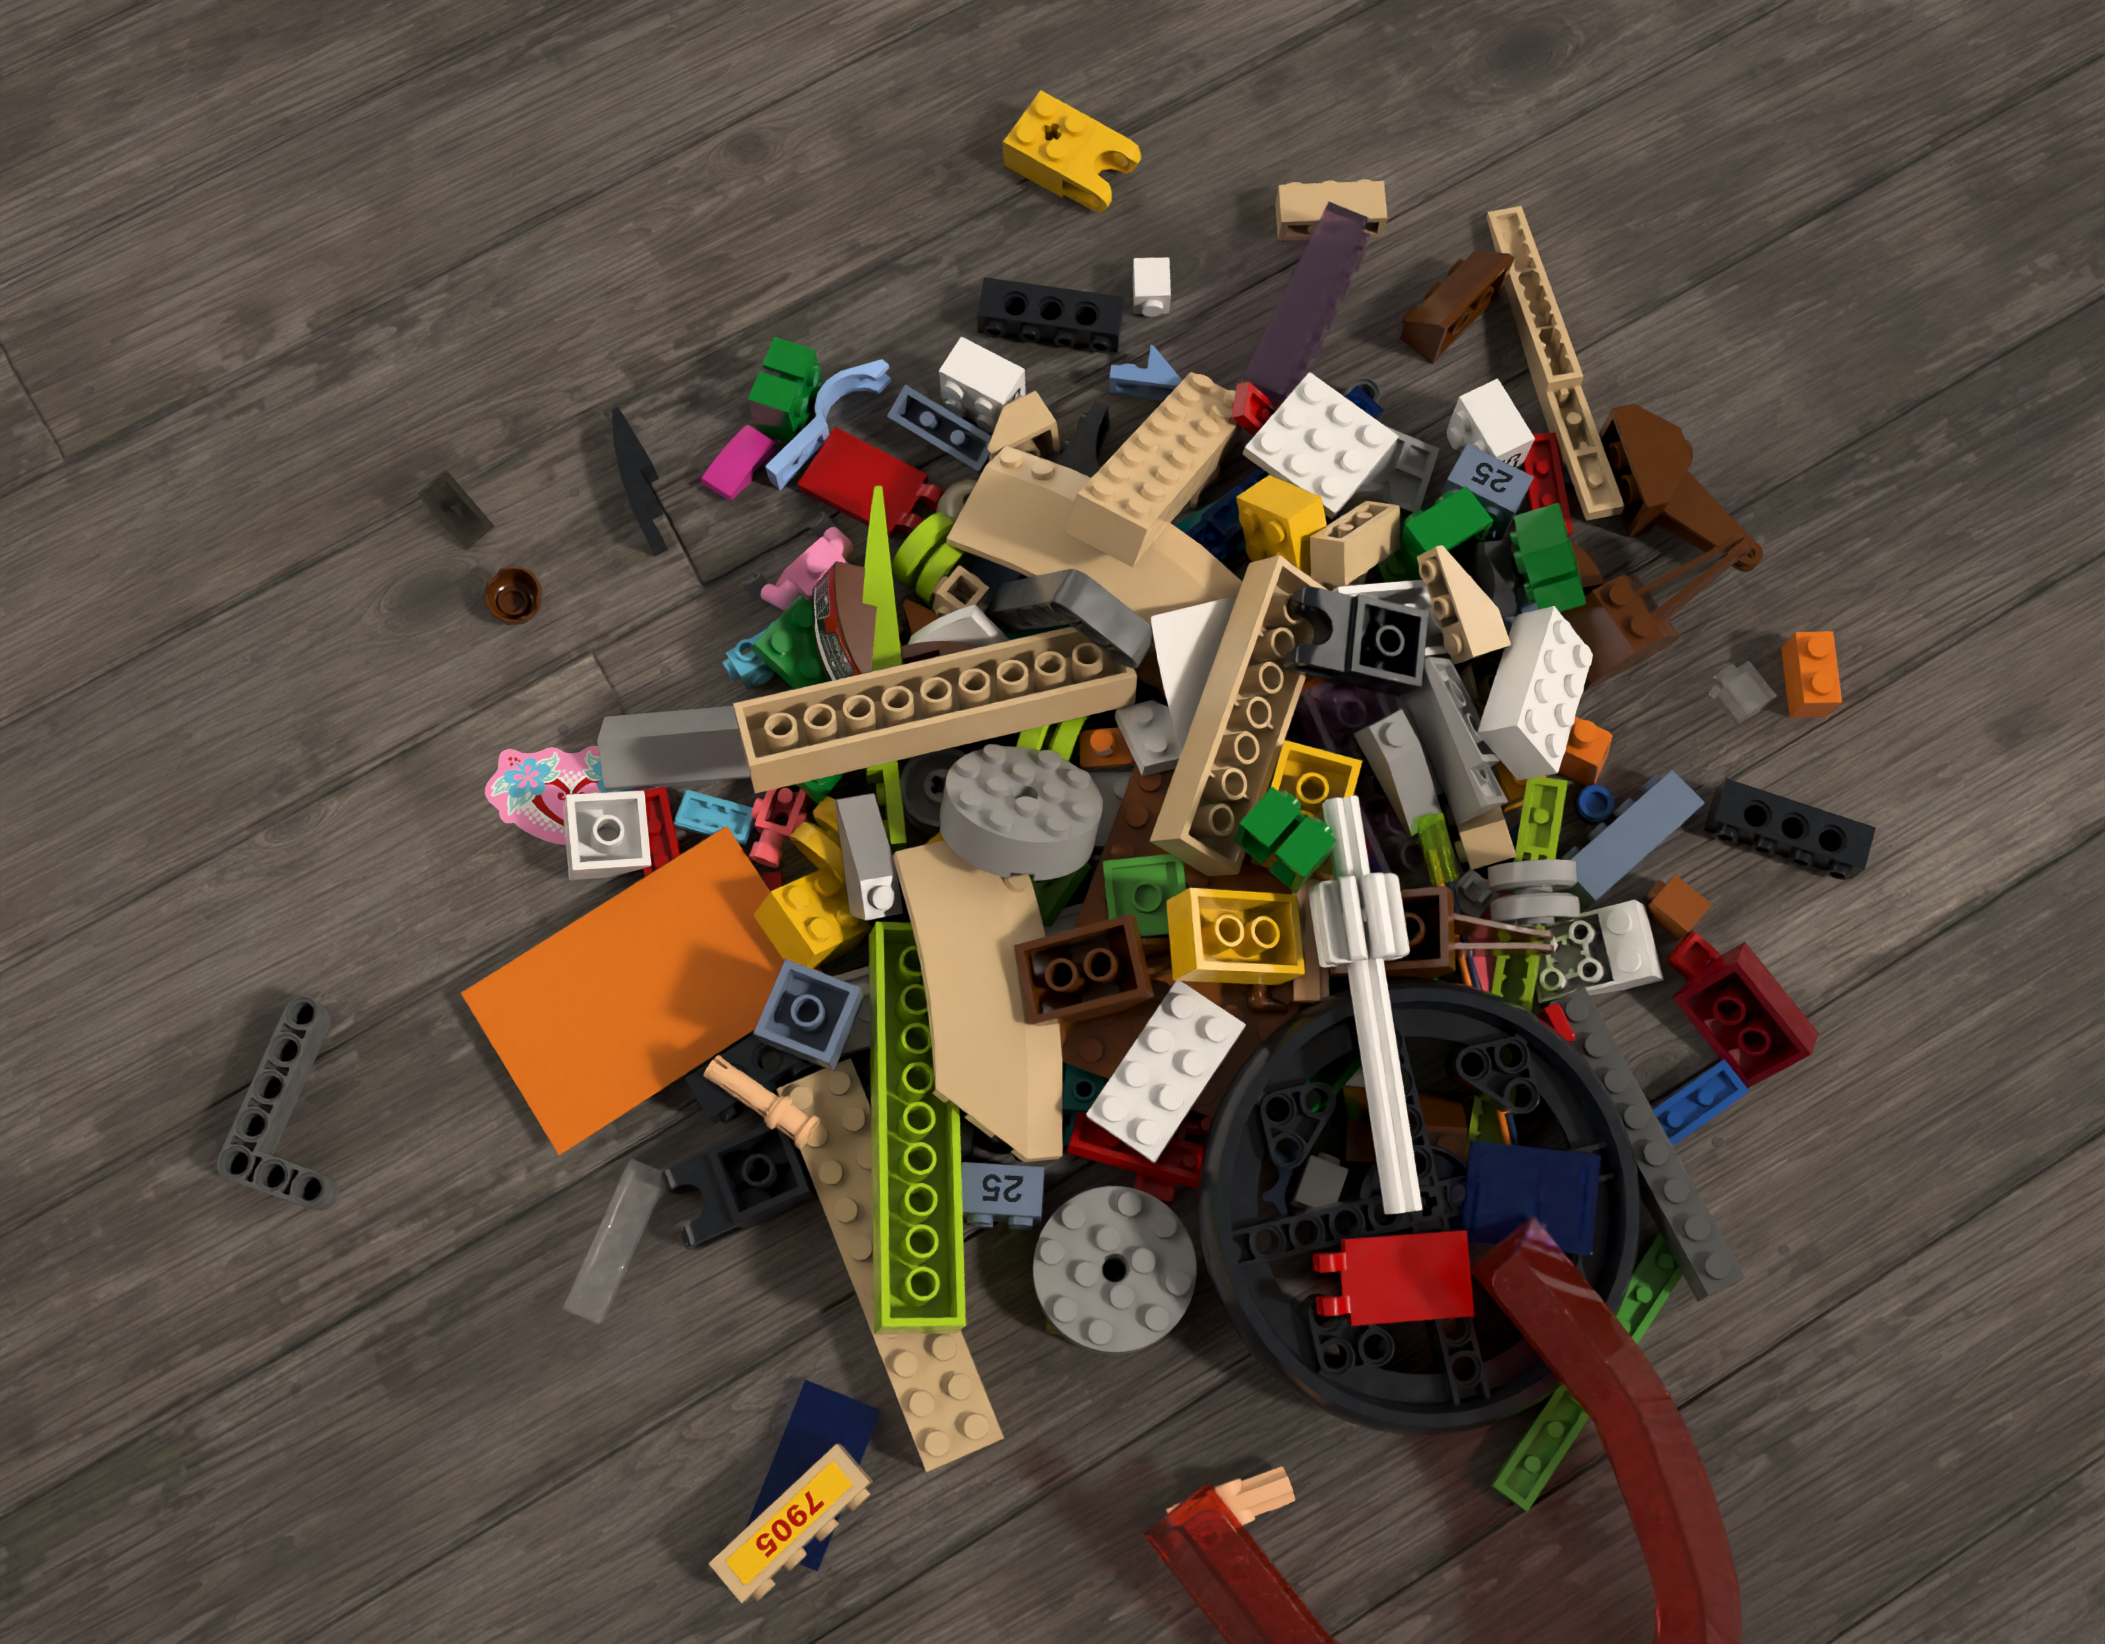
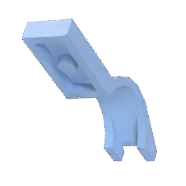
M883 359L842 370L826 380L817 393L814 408L816 417L765 466L769 481L776 488L781 490L817 455L830 435L826 417L831 406L840 397L851 392L869 391L879 394L891 382V378L885 374L889 369V364Z

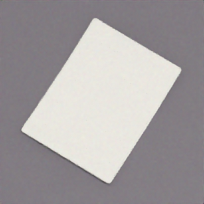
M1234 597L1151 617L1163 688L1182 750L1235 604Z

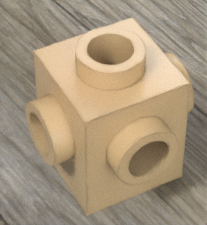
M959 565L950 577L944 575L933 589L932 593L935 595L932 610L935 611L938 619L972 605H977L985 613L988 606L984 603L989 587L976 575L969 573Z

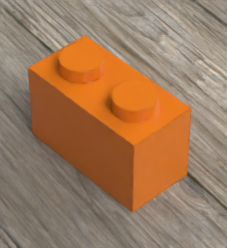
M1833 631L1795 632L1781 647L1789 718L1827 717L1842 703Z

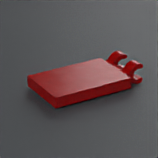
M834 427L797 483L799 490L868 527L874 487L882 486L887 534L891 539L897 530L909 536L924 521L923 518L910 514L917 502L936 512L938 500L944 493L937 486L927 484L929 481L928 474L837 427Z
M1466 1230L1340 1239L1341 1252L1313 1254L1314 1271H1319L1320 1273L1340 1271L1342 1295L1317 1296V1314H1323V1316L1346 1314L1347 1325L1350 1326L1474 1316Z

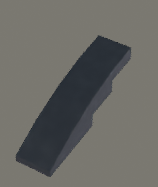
M616 407L612 409L613 438L621 480L636 520L653 554L657 556L668 550L661 533L653 522V519L661 516L663 512L656 496L648 485L659 479L652 461L620 408Z

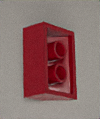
M1746 942L1712 960L1674 994L1672 998L1722 1061L1725 1059L1747 1089L1812 1055L1819 1034Z

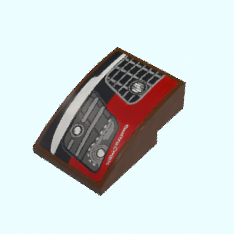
M835 561L812 588L813 632L820 662L828 682L869 673L872 670L877 606L862 603L865 567Z

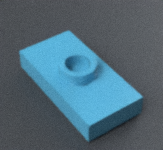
M685 789L673 824L675 828L707 837L728 826L739 845L748 848L756 821L751 819L752 807Z

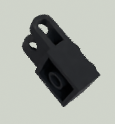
M1310 586L1292 592L1291 611L1293 614L1310 622L1315 631V642L1313 645L1301 644L1291 651H1286L1284 664L1286 670L1394 696H1401L1422 687L1429 611L1360 594L1351 596Z
M764 1124L707 1149V1152L662 1172L661 1181L665 1190L679 1195L700 1190L704 1195L705 1207L701 1215L690 1224L684 1226L681 1231L685 1248L689 1250L703 1249L818 1199L817 1191L802 1153L794 1145L795 1141L777 1128L771 1130ZM767 1167L769 1174L763 1181L757 1180V1178L762 1176V1168Z

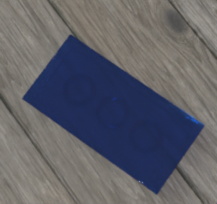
M805 1380L746 1528L836 1444H841L860 1466L882 1410ZM840 1512L835 1517V1520L837 1522L839 1521L842 1512ZM835 1529L821 1542L815 1536L804 1546L803 1549L807 1555L798 1564L819 1571Z

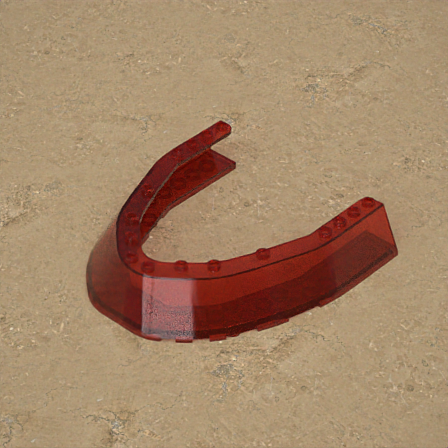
M1531 1216L1471 1265L1470 1271L1594 1423L1627 1507L1628 1516L1645 1558L1654 1589L1656 1608L1653 1644H1741L1740 1588L1731 1549L1712 1486L1684 1420L1645 1354L1538 1220ZM1209 1480L1143 1534L1228 1644H1342L1332 1638Z

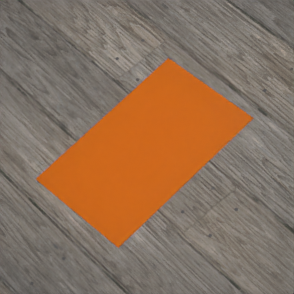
M728 826L461 992L559 1156L756 1029L784 960L753 916L770 891ZM820 967L814 969L823 973Z

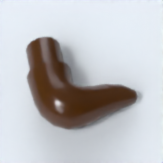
M1248 984L1247 1002L1253 1011L1260 1013H1287L1289 1011V1007L1285 1003L1266 996L1267 985Z

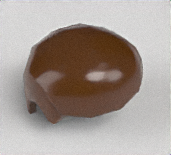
M505 566L500 568L498 573L486 585L485 605L496 620L506 625L525 624L538 613L542 605L541 585L532 572L521 566Z

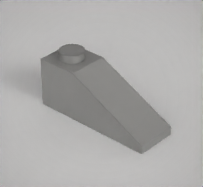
M1402 709L1354 733L1357 742L1409 837L1443 819L1421 744Z
M874 793L834 799L850 915L866 921L902 914L898 874Z

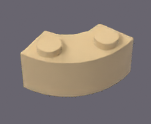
M1449 803L1443 804L1449 826L1456 825L1457 822ZM1500 806L1457 825L1461 840L1454 842L1460 863L1468 862L1471 870L1517 857Z

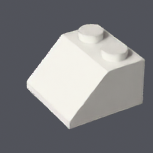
M644 791L566 795L563 804L569 880L608 878L651 866Z

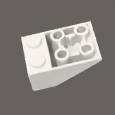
M1636 900L1581 913L1578 920L1545 926V930L1554 933V939L1543 942V944L1553 945L1554 953L1540 956L1535 986L1540 1004L1552 1002L1583 987L1586 988L1590 996L1626 990L1664 980L1646 906Z

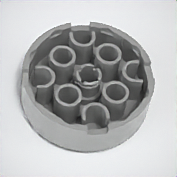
M989 744L984 749L963 756L950 768L946 777L939 814L941 822L940 832L947 845L959 857L983 871L1005 878H1010L1011 872L1033 874L1034 881L1050 880L1075 872L1091 857L1103 811V800L1099 789L1091 780L1089 773L1061 759V756L1054 751H1039L1022 747H1002L996 744Z
M1122 1186L1094 1188L1076 1195L1059 1207L1045 1224L1040 1234L1033 1262L1035 1293L1040 1308L1049 1323L1061 1336L1074 1345L1090 1352L1106 1355H1120L1145 1349L1169 1333L1180 1321L1190 1304L1197 1273L1195 1251L1191 1238L1177 1215L1156 1197L1138 1189ZM1108 1261L1120 1262L1125 1270L1124 1278L1118 1282L1108 1281L1102 1273L1103 1265Z

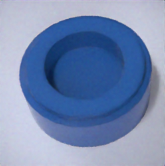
M1600 785L1586 786L1574 800V810L1578 818L1591 825H1597L1606 821L1613 813L1615 801L1611 792Z

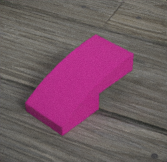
M747 424L716 457L703 475L701 483L731 502L752 482L753 472L775 453L776 442Z

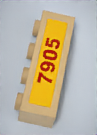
M836 1444L722 1550L709 1565L741 1603L747 1601L750 1597L758 1602L776 1585L771 1578L783 1566L789 1572L807 1555L803 1549L804 1546L815 1536L820 1542L825 1539L839 1525L835 1517L846 1507L853 1512L871 1495L866 1488L873 1481L841 1444Z

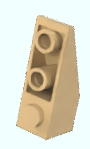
M1442 545L1417 556L1419 573L1422 580L1426 583L1432 601V611L1435 617L1438 618L1444 636V646L1451 656L1453 665L1490 654L1511 645L1498 607Z

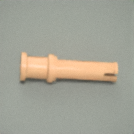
M719 1055L711 1061L703 1076L706 1079L717 1084L727 1093L759 1113V1115L765 1118L764 1122L771 1130L777 1128L795 1141L794 1145L799 1149L807 1143L820 1123L821 1119L816 1115L810 1117L795 1107L790 1097H784L783 1095L778 1097Z

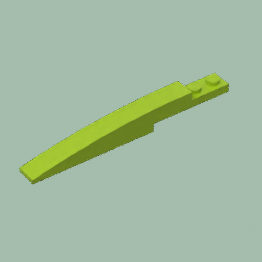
M882 486L874 487L867 537L862 600L864 604L877 606L871 672L902 665ZM897 760L865 768L867 784L876 783L878 807L885 806L886 820H882L892 855L896 851L905 850L907 843Z
M1545 777L1527 779L1515 851L1517 857H1514V862L1556 860L1568 784L1567 780ZM1545 926L1526 927L1531 929L1545 930ZM1500 940V943H1542V944H1543V942H1521V941ZM1497 956L1491 993L1499 995L1531 1012L1540 956ZM1503 1046L1500 1050L1499 1058L1506 1067L1511 1064L1512 1053L1507 1046ZM1516 1085L1509 1092L1510 1101L1514 1106L1518 1093ZM1475 1095L1467 1140V1161L1486 1165L1506 1162L1507 1155L1495 1108Z

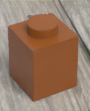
M1674 875L1666 883L1659 879L1644 896L1650 901L1646 905L1648 917L1677 941L1690 932L1712 905L1677 875Z

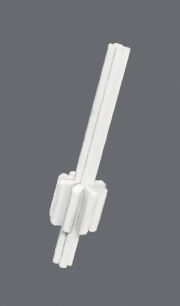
M1358 797L1333 798L1325 800L1322 806L1325 823L1332 829V837L1337 840L1330 853L1334 880L1316 883L1308 890L1319 965L1324 968L1347 967L1384 1212L1385 1214L1419 1211L1423 1209L1384 961L1400 959L1410 952L1399 878L1392 873H1370Z

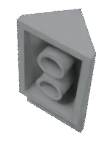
M1434 657L1424 659L1422 687L1405 695L1457 825L1508 802L1491 770V767L1502 761L1477 734L1482 718L1451 659Z
M734 706L604 717L597 743L605 790L719 784V780L751 778L738 731Z

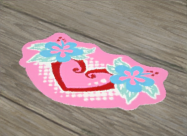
M589 746L578 753H565L557 748L549 747L535 753H521L513 749L502 751L499 756L498 770L488 781L485 787V795L488 801L499 810V816L505 823H515L525 832L542 840L566 845L563 804L566 795L647 791L655 788L605 790L598 746Z

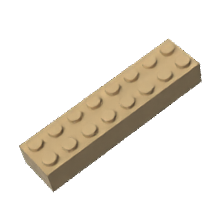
M1190 372L1077 493L1064 532L1134 567L1241 439L1244 428L1231 418L1232 403L1236 391L1227 390L1213 383L1205 375Z
M1280 555L1251 562L1248 565L1150 842L1207 876L1239 874L1246 854L1234 842L1239 823L1267 792L1306 675L1290 672L1285 669L1286 651H1291L1301 644L1313 645L1315 642V631L1310 622L1293 614L1291 611L1292 592L1307 586L1326 588Z

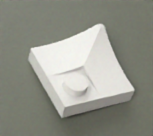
M972 605L949 613L926 625L911 636L908 645L931 641H954L976 645L979 648L1010 640L977 605Z

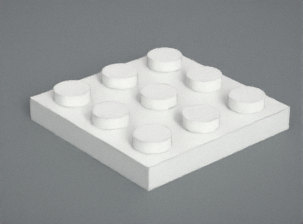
M1309 372L1246 445L1243 455L1271 476L1321 496L1325 515L1333 519L1393 447L1399 436Z

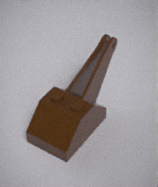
M1634 403L1612 408L1599 432V437L1625 506L1620 515L1628 538L1649 533L1653 526L1656 525L1693 546L1708 552L1741 532L1745 537L1744 540L1718 559L1721 560L1739 547L1749 543L1753 549L1747 556L1745 555L1731 566L1742 572L1752 571L1761 561L1763 550L1690 474L1688 468L1693 459V449L1690 442L1684 439L1681 428Z
M1741 532L1735 534L1714 549L1645 586L1637 576L1621 575L1588 593L1585 596V605L1564 611L1561 615L1570 623L1572 629L1584 644L1590 648L1593 654L1583 692L1671 646L1680 636L1668 619L1731 565L1747 555L1753 548L1749 543L1739 547L1714 564L1660 607L1652 597L1729 552L1744 540V535Z
M1447 886L1405 889L1400 891L1410 952L1400 959L1384 961L1387 980L1405 978L1435 979L1455 971V958L1506 955L1543 956L1554 953L1553 945L1542 943H1455L1454 934L1508 941L1547 942L1554 939V933L1548 930L1531 929L1455 914L1453 891ZM1347 967L1330 968L1332 976L1337 979L1349 980Z
M1130 914L1014 945L1031 1025L1034 1026L1087 1020L1126 1010L1154 997L1151 979L1172 974V963L1147 968L1145 956L1170 954V938L1141 939L1137 919Z

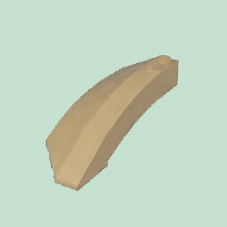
M1005 446L985 466L946 538L948 545L1013 569L1027 577L1067 569L1079 570L1094 579L1151 626V617L1154 615L1228 597H1234L1236 601L1242 584L1238 577L1202 545L1171 523L1134 567L1065 533L1064 529L1076 495L1091 478L1068 467L1009 446ZM1154 642L1147 653L1156 651Z
M945 840L896 851L893 854V859L913 928L927 1001L935 1078V1091L932 1094L944 1103L950 1100L967 1113L965 1118L991 1138L996 1135L1013 1148L1011 1153L1023 1162L1059 1159L1062 1157V1051L1059 1024L1031 1025L1014 945L1046 937L1029 874L1011 872L1010 878H1005L983 871L959 857L947 845Z

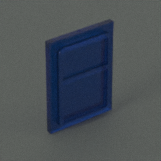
M1470 1140L1462 1230L1467 1231L1468 1242L1592 1255L1601 1156Z

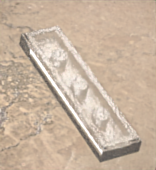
M630 1158L565 1302L564 1310L597 1324H603L663 1189L661 1181L663 1171Z

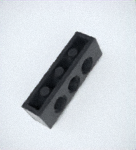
M984 277L977 311L978 333H984L992 338H1001L1003 336L1019 338L1027 343H1036L1038 341L1055 343L1062 348H1071L1073 346L1090 348L1098 353L1118 352L1124 317L1125 297ZM1012 311L1022 312L1020 315H1010L1009 313ZM1055 316L1057 317V319L1046 320L1044 319V317ZM1086 320L1092 322V324L1081 325L1079 322Z
M1727 778L1715 789L1704 827L1705 831L1714 833V837L1718 840L1728 843L1738 841L1750 845L1751 849L1763 855L1777 854L1789 858L1788 861L1793 865L1805 868L1813 866L1825 870L1828 876L1839 880L1852 879L1865 870L1876 827ZM1744 813L1754 816L1758 827L1749 825L1744 818ZM1782 825L1789 827L1793 831L1794 839H1790L1783 834ZM1819 838H1823L1830 843L1831 852L1821 847Z
M754 1034L721 1055L724 1060L761 1084L771 1093H775L777 1091L776 1085L787 1077H790L791 1080L797 1079L812 1068L811 1062L759 1042ZM766 1053H778L780 1055V1062L776 1068L772 1070L761 1069L760 1061ZM708 1063L685 1078V1081L709 1119L715 1124L720 1121L723 1124H727L744 1112L742 1107L745 1104L703 1076L710 1064Z

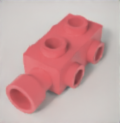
M789 786L768 790L764 799H756L751 819L756 821L755 827L757 832L761 834L759 842H754L749 855L751 860L767 867L778 868L783 852L780 850L783 841L793 844L789 836L802 822H809L810 815L806 811L812 798L801 788L797 792H792ZM785 816L789 818L786 826L776 824L780 817Z

